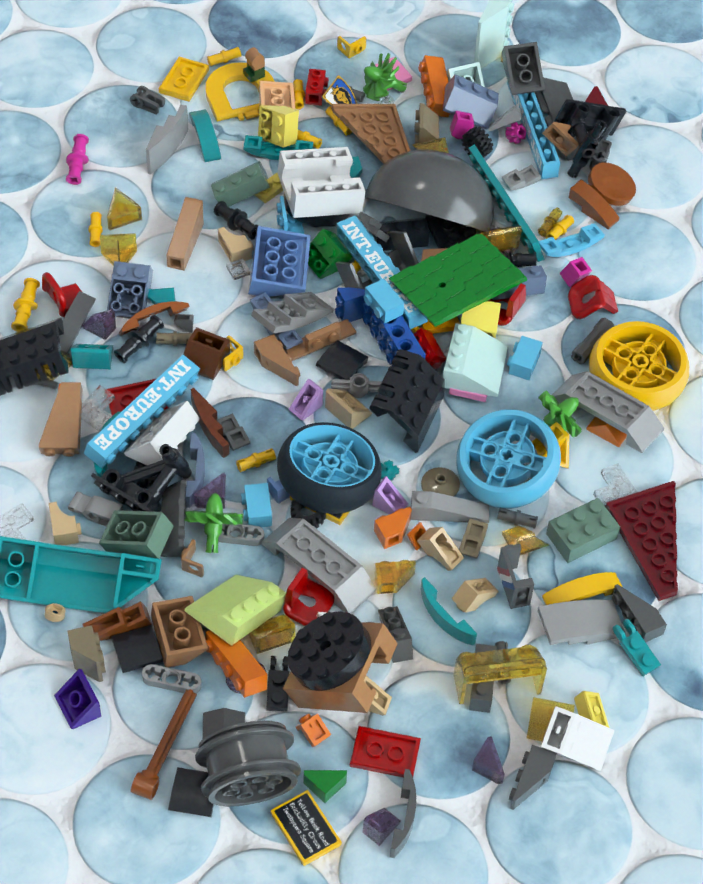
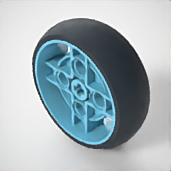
M319 422L297 429L284 441L277 458L279 479L286 492L299 504L322 513H345L363 506L374 495V491L381 481V462L373 444L358 431L341 424Z

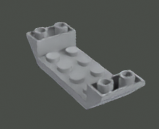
M588 371L571 375L552 394L559 404L570 397L578 398V407L627 434L626 445L640 453H643L664 431L663 425L650 406Z
M288 518L262 541V545L275 556L282 552L299 567L306 569L310 576L335 595L334 604L344 612L352 614L377 590L360 563L305 519Z

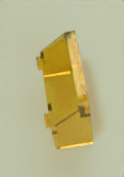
M532 645L476 653L463 652L456 658L453 674L459 704H464L467 684L533 676L536 693L540 695L547 666L539 650Z

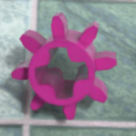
M515 122L511 124V127H506L505 134L510 143L518 144L521 143V139H525L526 129L523 127V124Z

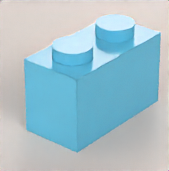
M384 278L365 287V303L371 306L376 317L380 318L384 324L403 315L404 302Z
M521 336L520 341L515 342L513 348L514 355L509 356L507 366H510L508 374L530 381L540 357L543 342Z
M268 483L244 485V493H241L242 505H246V509H243L244 521H248V525L259 527L272 526Z

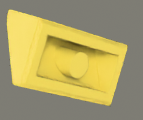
M582 691L574 698L580 716L609 728L599 693Z

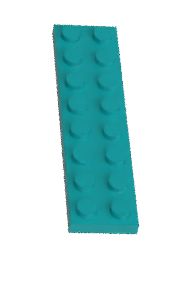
M475 144L469 147L471 153L469 158L473 164L472 167L485 180L492 198L495 197L498 208L500 210L503 209L506 220L508 222L511 221L512 229L516 234L520 235L519 239L523 246L528 247L527 251L529 254L536 252L538 262L545 260L538 239Z

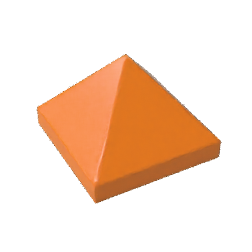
M421 522L407 534L415 550L421 547L417 540L426 532Z

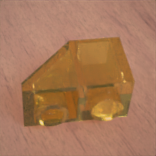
M415 560L375 563L374 574L377 594L397 593L415 574Z

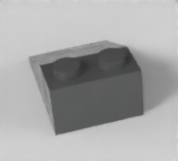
M537 42L504 46L501 54L511 94L517 95L545 91Z

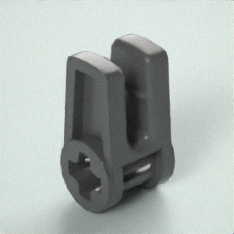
M139 86L137 92L130 97V102L137 108L157 115L160 107L165 105V97L145 86Z
M601 139L595 154L591 157L590 170L599 163H607L612 142Z

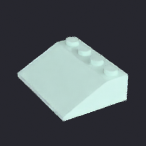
M489 0L479 20L474 63L480 62L481 69L501 57L504 46L509 45L510 41L507 38H509L511 33L509 26L513 19V16H511L515 5L512 3L513 0Z
M455 323L443 372L445 388L498 397L508 346L474 326Z

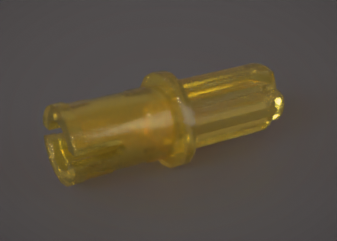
M556 207L549 216L544 218V223L538 229L539 235L545 237L554 224L557 223L562 215L560 208Z

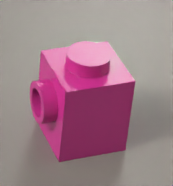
M456 110L450 125V131L454 138L462 139V136L467 131L474 128V120L472 114Z
M583 257L570 261L560 272V275L570 288L588 276L592 270Z

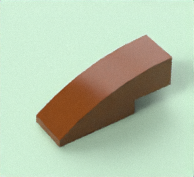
M582 179L570 188L569 198L582 206L581 212L608 230L619 221V216L609 203Z
M140 601L123 610L120 607L115 608L83 623V627L92 625L93 632H98L99 640L103 641L112 639V635L152 625L146 606Z

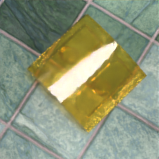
M533 697L526 739L542 741L554 707L557 706L574 713L575 705Z

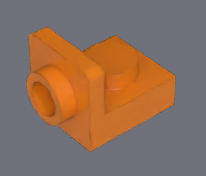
M309 713L299 719L300 724L296 726L297 730L301 729L312 747H315L331 735L318 713L312 716Z

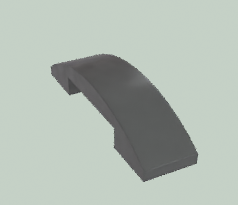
M405 769L401 790V798L409 799L403 830L394 828L390 858H395L400 853L413 828L416 811V788L409 769Z

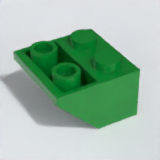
M321 229L310 243L308 265L322 279L338 272L336 262H349L353 256L334 232Z

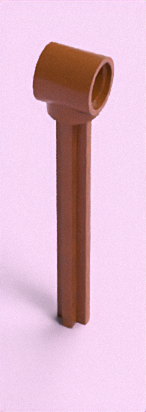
M193 690L185 691L147 769L136 774L131 786V793L152 800L156 795L159 787L158 773L197 696Z

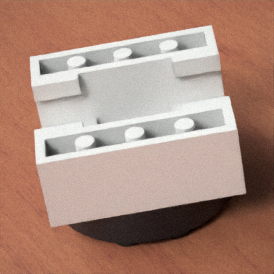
M348 147L280 151L277 174L284 191L285 208L291 217L317 228L336 226L338 222L347 219L350 214L362 212L366 191L361 178L350 177L353 159Z

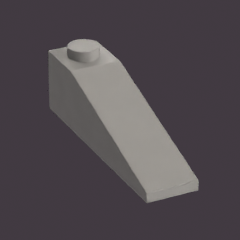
M412 491L411 520L469 522L470 518L489 523V505L431 491Z

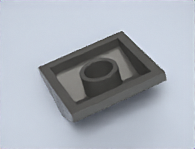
M228 708L204 712L202 739L219 729L244 723L245 712Z

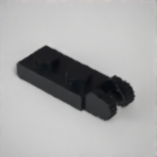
M271 656L270 670L268 672L266 711H288V694L283 689L289 676L288 656L283 658V671L275 670L277 659L276 656Z

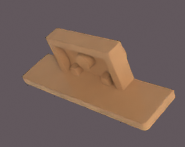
M345 319L305 335L302 338L303 343L284 350L286 353H289L292 361L329 346L337 340L340 341L356 334V330L349 320Z

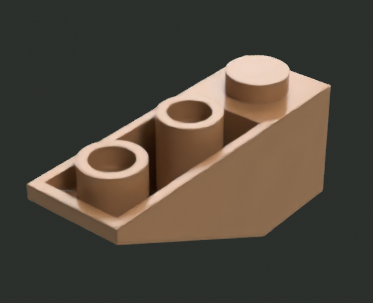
M274 334L254 341V354L262 367L298 386L300 371L297 366L294 367L289 353H285L282 342L277 340Z

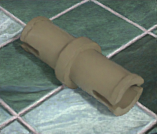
M173 331V333L156 332V344H173V346L187 344L192 333H177V331Z

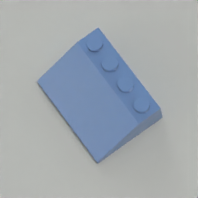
M258 226L254 241L248 294L259 296L266 292L269 297L305 292L311 235Z

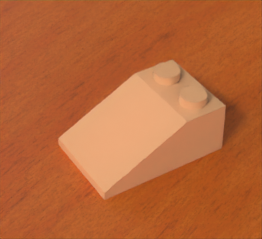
M260 81L259 108L261 105L287 106L295 109L293 83Z

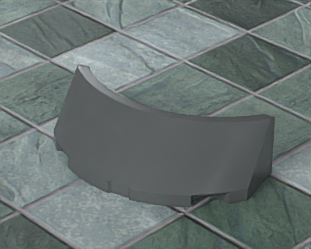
M181 479L168 486L162 493L161 512L173 524V529L160 555L161 557H181L182 551L185 548L186 479Z

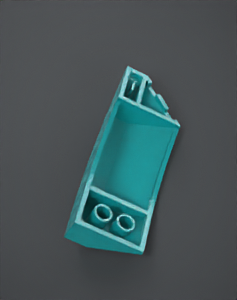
M0 536V598L42 605L56 603L64 608L107 613L115 608L122 607L159 580L162 559Z

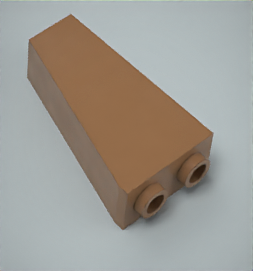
M185 197L166 255L167 267L185 271L204 225L203 200Z
M61 382L39 442L41 454L45 456H55V454L74 456L75 454H80L83 392L81 382Z

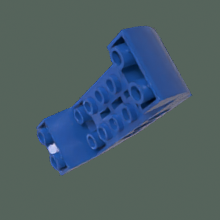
M351 287L337 288V296L335 297V314L337 318H340L341 321L348 319L349 322L362 318L365 325L368 324L372 337L377 339L380 350L386 354L389 365L392 364V360L399 349L419 354L425 359L426 354L403 316L384 324L380 318L376 317L371 306L365 303L364 289Z

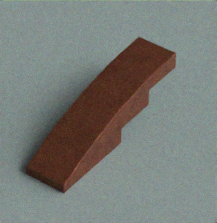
M193 387L191 389V402L194 411L200 418L198 422L212 446L224 458L229 455V443L223 438V426L217 421V410Z

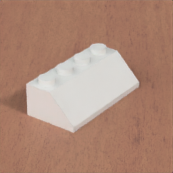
M188 401L164 410L158 419L155 418L152 424L140 434L124 454L145 465L161 461L163 459L159 452L160 447L163 444H169V446L178 449L177 445L187 438L186 435L196 428L195 424L200 418Z

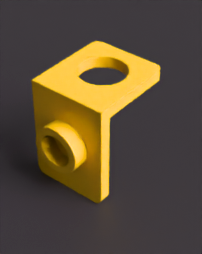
M338 36L337 48L350 59L366 49V37L363 36L349 44L341 36ZM341 42L345 45L346 50L343 49Z
M231 336L226 337V339L230 340V351L232 353L223 359L224 371L236 366L243 359V346Z

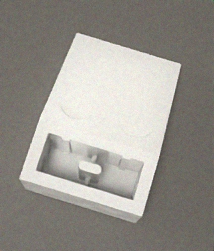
M555 706L540 747L586 766L601 770L615 730Z

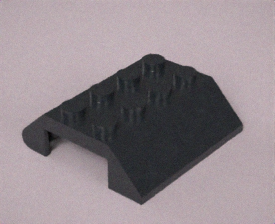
M62 318L0 338V396L6 394V391L8 393L13 391L9 379L11 376H13L17 388L22 389L23 386L28 387L40 383L41 380H47L48 377L44 365L48 364L51 375L54 378L69 372L68 363L61 355L59 336L64 334Z
M399 349L392 360L393 366L388 368L378 389L379 394L375 395L369 408L377 417L388 413L407 431L403 442L417 453L443 400L445 379L421 355Z

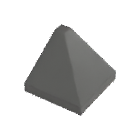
M176 314L174 324L189 333H193L194 315Z

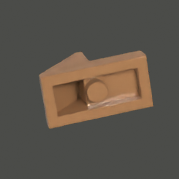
M553 122L542 134L567 157L579 144L568 133L571 125Z

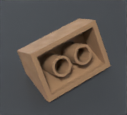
M193 596L152 603L151 619L165 667L185 665L208 650L201 623L184 611L187 606L194 602Z

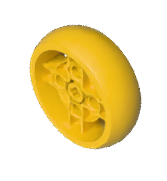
M626 322L608 329L596 341L589 357L590 373L650 406L652 411L664 408L677 399L684 390L689 378V360L681 342L668 330L648 322ZM666 360L670 363L673 370L667 367ZM604 362L612 366L613 375L609 372Z

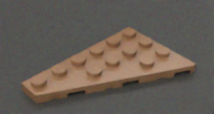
M332 104V112L383 164L399 154L410 151L395 104Z

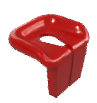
M45 272L42 275V290L47 292L55 304H57L59 315L65 317L81 289L76 283L60 288L50 273Z
M595 275L584 277L569 290L568 300L571 313L576 319H583L601 308L613 314L618 312L614 292ZM595 292V295L587 303H583L585 295Z
M521 283L510 298L488 300V302L495 303L504 301L508 304L507 310L500 308L498 325L505 326L509 324L526 301V285Z
M302 567L287 588L283 610L288 618L306 626L317 618L318 612H329L334 604L335 597L323 585L308 578L307 570ZM300 595L311 597L316 600V604L308 607L298 598Z

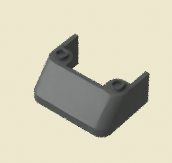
M390 231L389 234L395 249L390 251L388 256L391 258L393 265L398 267L401 272L411 265L418 264L419 262L407 232ZM339 261L335 263L345 288L351 287L365 290L366 286L373 284L370 279L362 283L352 263Z

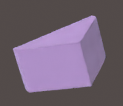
M307 379L289 410L300 420H305L323 406V389L311 379Z
M384 477L374 491L372 506L388 514H392L398 509L406 508L408 505L407 501L388 477Z

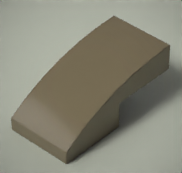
M469 518L459 548L462 555L478 558L488 529L487 523Z

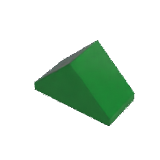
M304 770L303 784L324 803L334 796L347 782V770Z

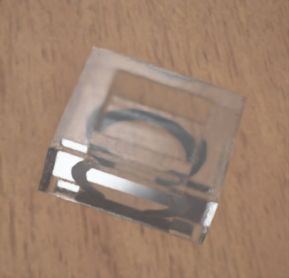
M243 258L226 264L233 280L250 275V270Z

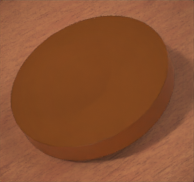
M599 163L592 168L588 175L589 185L611 205H626L635 196L636 185L628 172L615 164Z

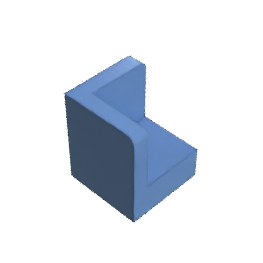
M271 477L267 478L269 493L278 504L290 498L280 480L274 482Z

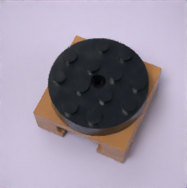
M327 612L312 620L297 632L288 651V666L291 672L283 689L298 708L368 713L376 695V690L373 687H368L364 679L371 663L389 664L398 643L383 623L360 622L356 616L347 612Z

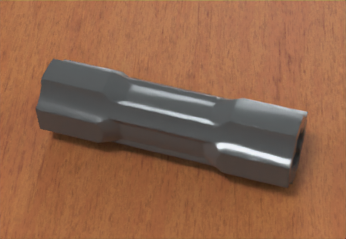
M601 318L590 334L572 351V359L579 364H584L590 357L592 348L599 337L608 329L614 327L613 322L607 318Z

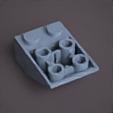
M114 261L106 315L131 318L146 308L149 289H151L153 269L150 265Z

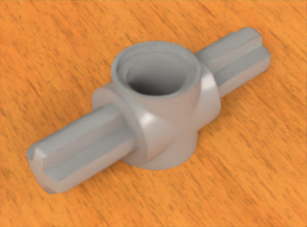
M357 373L350 377V380L332 379L331 388L349 390V394L356 398H362L366 394L368 395V391L378 392L382 381H369L366 375Z

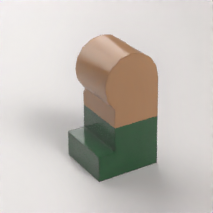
M252 47L248 49L245 53L247 67L243 69V74L250 82H254L265 77V58L258 52L257 48Z

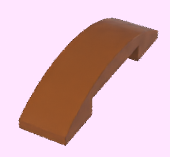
M172 301L149 306L133 315L121 328L119 335L122 336L131 330H137L139 327L138 321L166 310L170 317L184 312L190 307L189 303Z

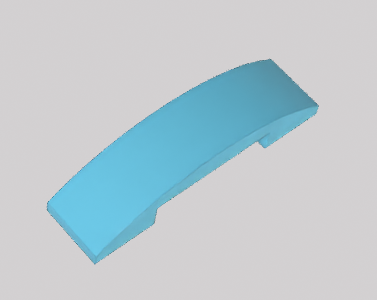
M594 223L582 227L577 234L558 240L550 237L539 241V244L547 256L563 257L592 246L604 238L605 234Z

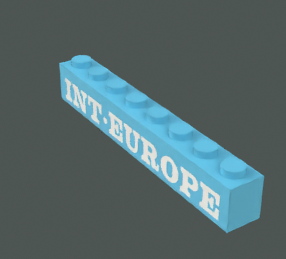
M535 93L511 94L514 104H518L521 110L522 118L520 121L526 129V138L541 179L558 177L560 160L554 144L542 134L547 125Z
M355 215L338 222L337 236L370 280L375 283L384 278L404 302L402 316L409 328L413 329L428 322L416 307L390 282L389 278L399 273L400 270L393 265L391 258L388 255L386 256L382 246L376 243L372 233L366 230L362 221H359Z
M182 355L87 443L84 454L100 468L106 463L111 464L116 458V454L118 452L122 453L127 448L130 440L135 441L142 429L146 430L152 424V420L155 417L158 419L162 415L166 406L170 407L178 395L182 396L186 392L189 384H195L199 378L197 375L200 368L185 355Z

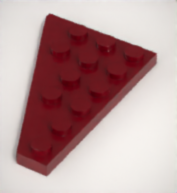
M675 481L607 502L605 506L619 524L621 536L658 601L676 596L678 592Z

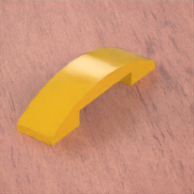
M615 572L597 573L564 583L543 594L542 599L545 605L583 600L602 593L604 596H608L613 593L616 584L621 587L622 585Z

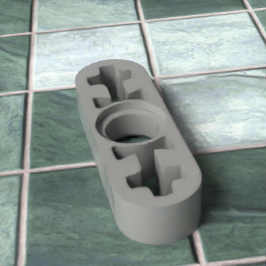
M222 524V533L219 535L218 542L259 546L264 540V530L254 525ZM237 530L241 532V535L233 537L230 533Z
M154 664L147 665L142 670L143 682L149 686L185 693L189 689L193 690L194 693H198L202 687L201 678L196 673ZM151 672L155 673V675H153L152 678H148V675H150ZM174 675L178 680L175 683H168L166 678ZM191 681H195V684H193V686L190 687L189 683H191Z

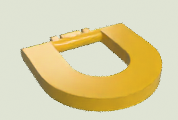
M247 63L226 64L213 71L206 81V98L217 122L238 117L240 121L244 120V116L246 119L259 117V103L232 109L224 92V88L234 81L250 82L243 74V69L247 67ZM265 70V77L250 83L255 85L259 92L260 81H275L271 74Z

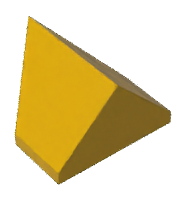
M556 422L550 428L560 446V466L569 469V434ZM537 438L532 440L531 442L536 448L537 455L547 457V451L542 442Z

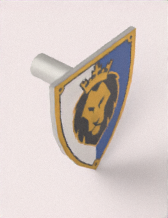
M339 75L321 97L331 107L332 104H357L350 86Z

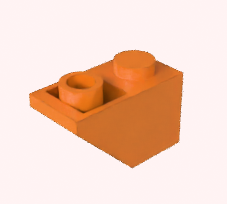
M410 506L398 509L387 516H380L375 520L374 532L384 549L403 541L411 520L412 509Z

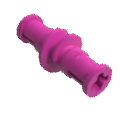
M76 134L73 137L74 147L72 148V153L66 157V163L69 166V174L66 176V181L73 185L81 183L83 165L89 161L88 156L85 155L86 144H88L89 138L84 134Z

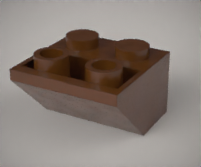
M196 327L188 339L183 355L200 368L199 375L214 380L223 366V359L230 354V340Z

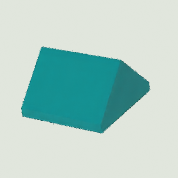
M75 344L71 348L73 368L111 370L113 345Z

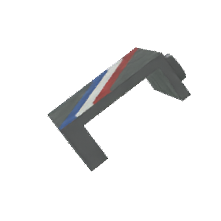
M509 544L501 547L497 566L510 609L529 606L534 589L532 578L516 581L513 569L518 567L521 544Z

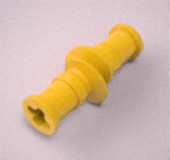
M34 278L24 279L25 286L21 293V298H18L13 304L16 310V317L11 324V328L17 332L28 329L27 322L30 318L31 310H36L38 307L34 301L37 288L40 287V282Z

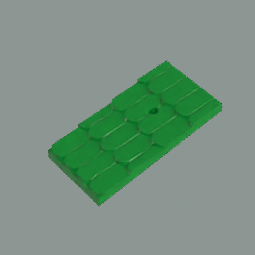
M476 234L435 256H430L414 266H409L390 277L389 280L436 327L527 281V277L484 235Z

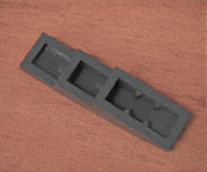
M81 291L78 292L63 319L64 334L59 337L61 353L67 355L96 300V298Z

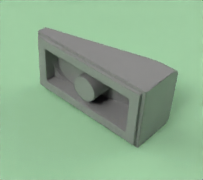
M516 104L491 123L489 131L520 121L522 113L519 105Z

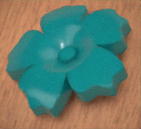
M390 460L385 461L384 464L381 463V479L387 476L390 481L394 480L396 475L399 474L400 468L396 465L393 466V461Z

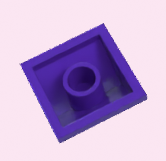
M78 669L54 695L71 729L78 728L102 717L99 701L82 669Z

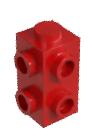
M309 69L305 104L322 106L323 99L321 97L327 89L325 87H328L329 77H326V70Z
M419 328L414 333V336L426 354L425 360L436 370L446 360V357L432 332Z

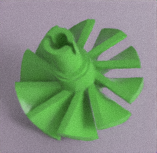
M389 53L384 62H382L383 54H379L378 67L372 61L370 66L364 69L366 85L363 87V91L367 95L366 97L371 100L380 101L381 97L389 94L387 91L389 88H394L401 93L407 88V83L396 79L394 75L399 70V66L391 71L397 58L394 57L390 62L391 54Z
M547 390L538 397L542 401V405L550 411L543 419L549 427L558 422L572 437H577L582 432L581 427L571 416L579 405L578 398L570 397L559 404L557 399L550 395Z
M217 493L211 494L208 498L205 511H185V521L204 524V532L207 535L206 553H218L219 535L222 533V524H243V514L223 513L222 500Z

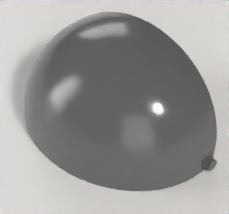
M420 149L399 154L389 159L375 172L368 188L365 189V198L415 210L487 233L494 232L495 226L492 225L494 217L493 199L485 180L470 164L446 152Z

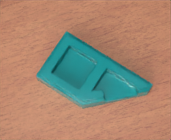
M358 156L352 157L351 178H357L362 173L363 168Z
M174 287L149 289L147 298L153 304L175 301Z

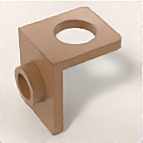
M192 539L188 548L185 547L181 554L182 570L203 577V565L191 560L196 551V542ZM189 565L196 567L198 571L192 569Z

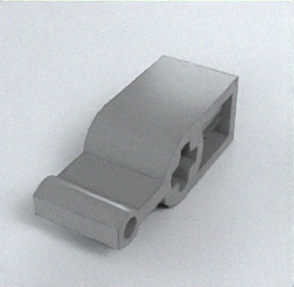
M76 492L68 505V510L83 514L88 520L107 527L114 510L123 511V505L100 496L90 497L81 492Z

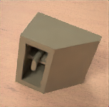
M420 103L419 110H416L415 120H418L414 126V132L418 133L415 134V145H418V150L429 149L438 151L439 116L425 104Z
M92 625L68 630L74 668L76 670L82 669L85 675L98 682H102V673H106L98 632H93Z

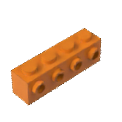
M425 55L422 62L419 63L418 69L421 72V83L424 87V96H426V106L438 116L449 117L450 113L443 111L445 86L449 82L444 59L442 57Z
M211 630L206 631L205 640L208 647L206 652L212 655L215 663L223 669L225 676L230 678L235 689L240 691L244 698L267 690V673L241 640L231 646Z

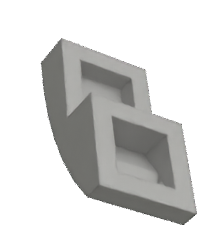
M531 164L521 171L515 169L502 176V180L510 190H516L540 181L541 176Z

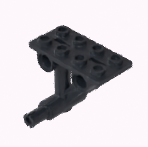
M570 99L565 100L554 122L571 125L568 133L572 137L576 136L579 148L573 157V164L567 172L570 177L576 178L581 168L587 165L590 158L595 154L601 139L606 140L608 135L612 136L626 113L625 108Z
M163 444L159 449L163 459L161 461L122 475L115 469H109L101 478L92 473L91 477L95 480L94 484L107 495H112L121 504L128 505L131 510L160 512L161 503L159 501L163 497L162 493L175 474L181 478L183 477V479H188L192 471L189 468L188 462L180 455L176 448L169 446V444ZM158 475L147 489L135 484L138 481Z

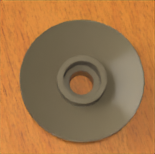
M438 467L428 470L423 475L421 487L423 491H431L454 497L459 491L460 481L453 471Z

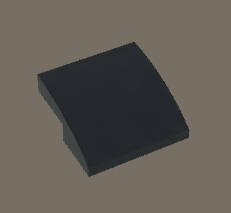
M337 340L320 357L316 366L339 379L350 380V377L357 374V370L367 363L368 356Z
M151 625L111 636L122 673L163 662Z
M177 767L168 810L212 817L214 804L201 791L202 783L209 777L208 772Z

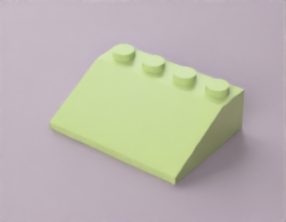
M234 575L187 606L184 611L232 646L282 610L286 592L269 581Z

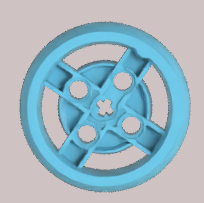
M514 409L494 411L476 420L466 430L460 440L456 456L457 472L467 491L487 505L504 509L522 507L541 498L555 482L561 463L560 446L551 428L537 416ZM530 435L542 442L546 448L547 457L537 455L536 448L529 439ZM471 460L480 462L481 470L488 478L486 483L479 480L472 473L470 467Z

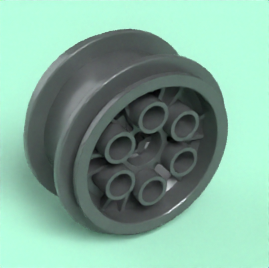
M275 721L244 722L209 734L201 740L199 749L195 754L197 764L207 768L209 775L201 785L202 794L208 797L212 804L229 807L264 802L290 791L297 784V778L301 773L300 765L293 760H289L287 750L294 743L293 734L286 729L285 725Z

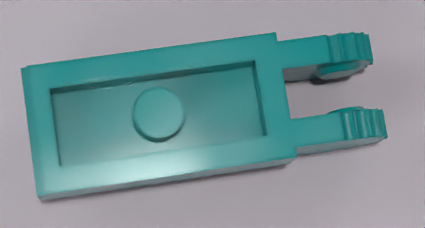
M625 619L622 623L630 636L626 637L625 632L619 625L613 626L612 629L620 641L619 644L644 677L660 667L661 664L639 632L636 631L632 622L629 619Z

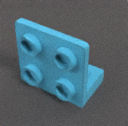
M280 196V203H277V213H280V215H277V225L281 227L279 230L304 234L302 222L286 214L284 197Z

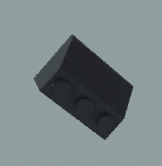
M425 218L379 222L382 224L380 230L389 236L390 231L407 232L413 248L426 247L429 244L430 232ZM372 234L376 243L382 246L383 251L395 249L391 237H389L387 242H384Z

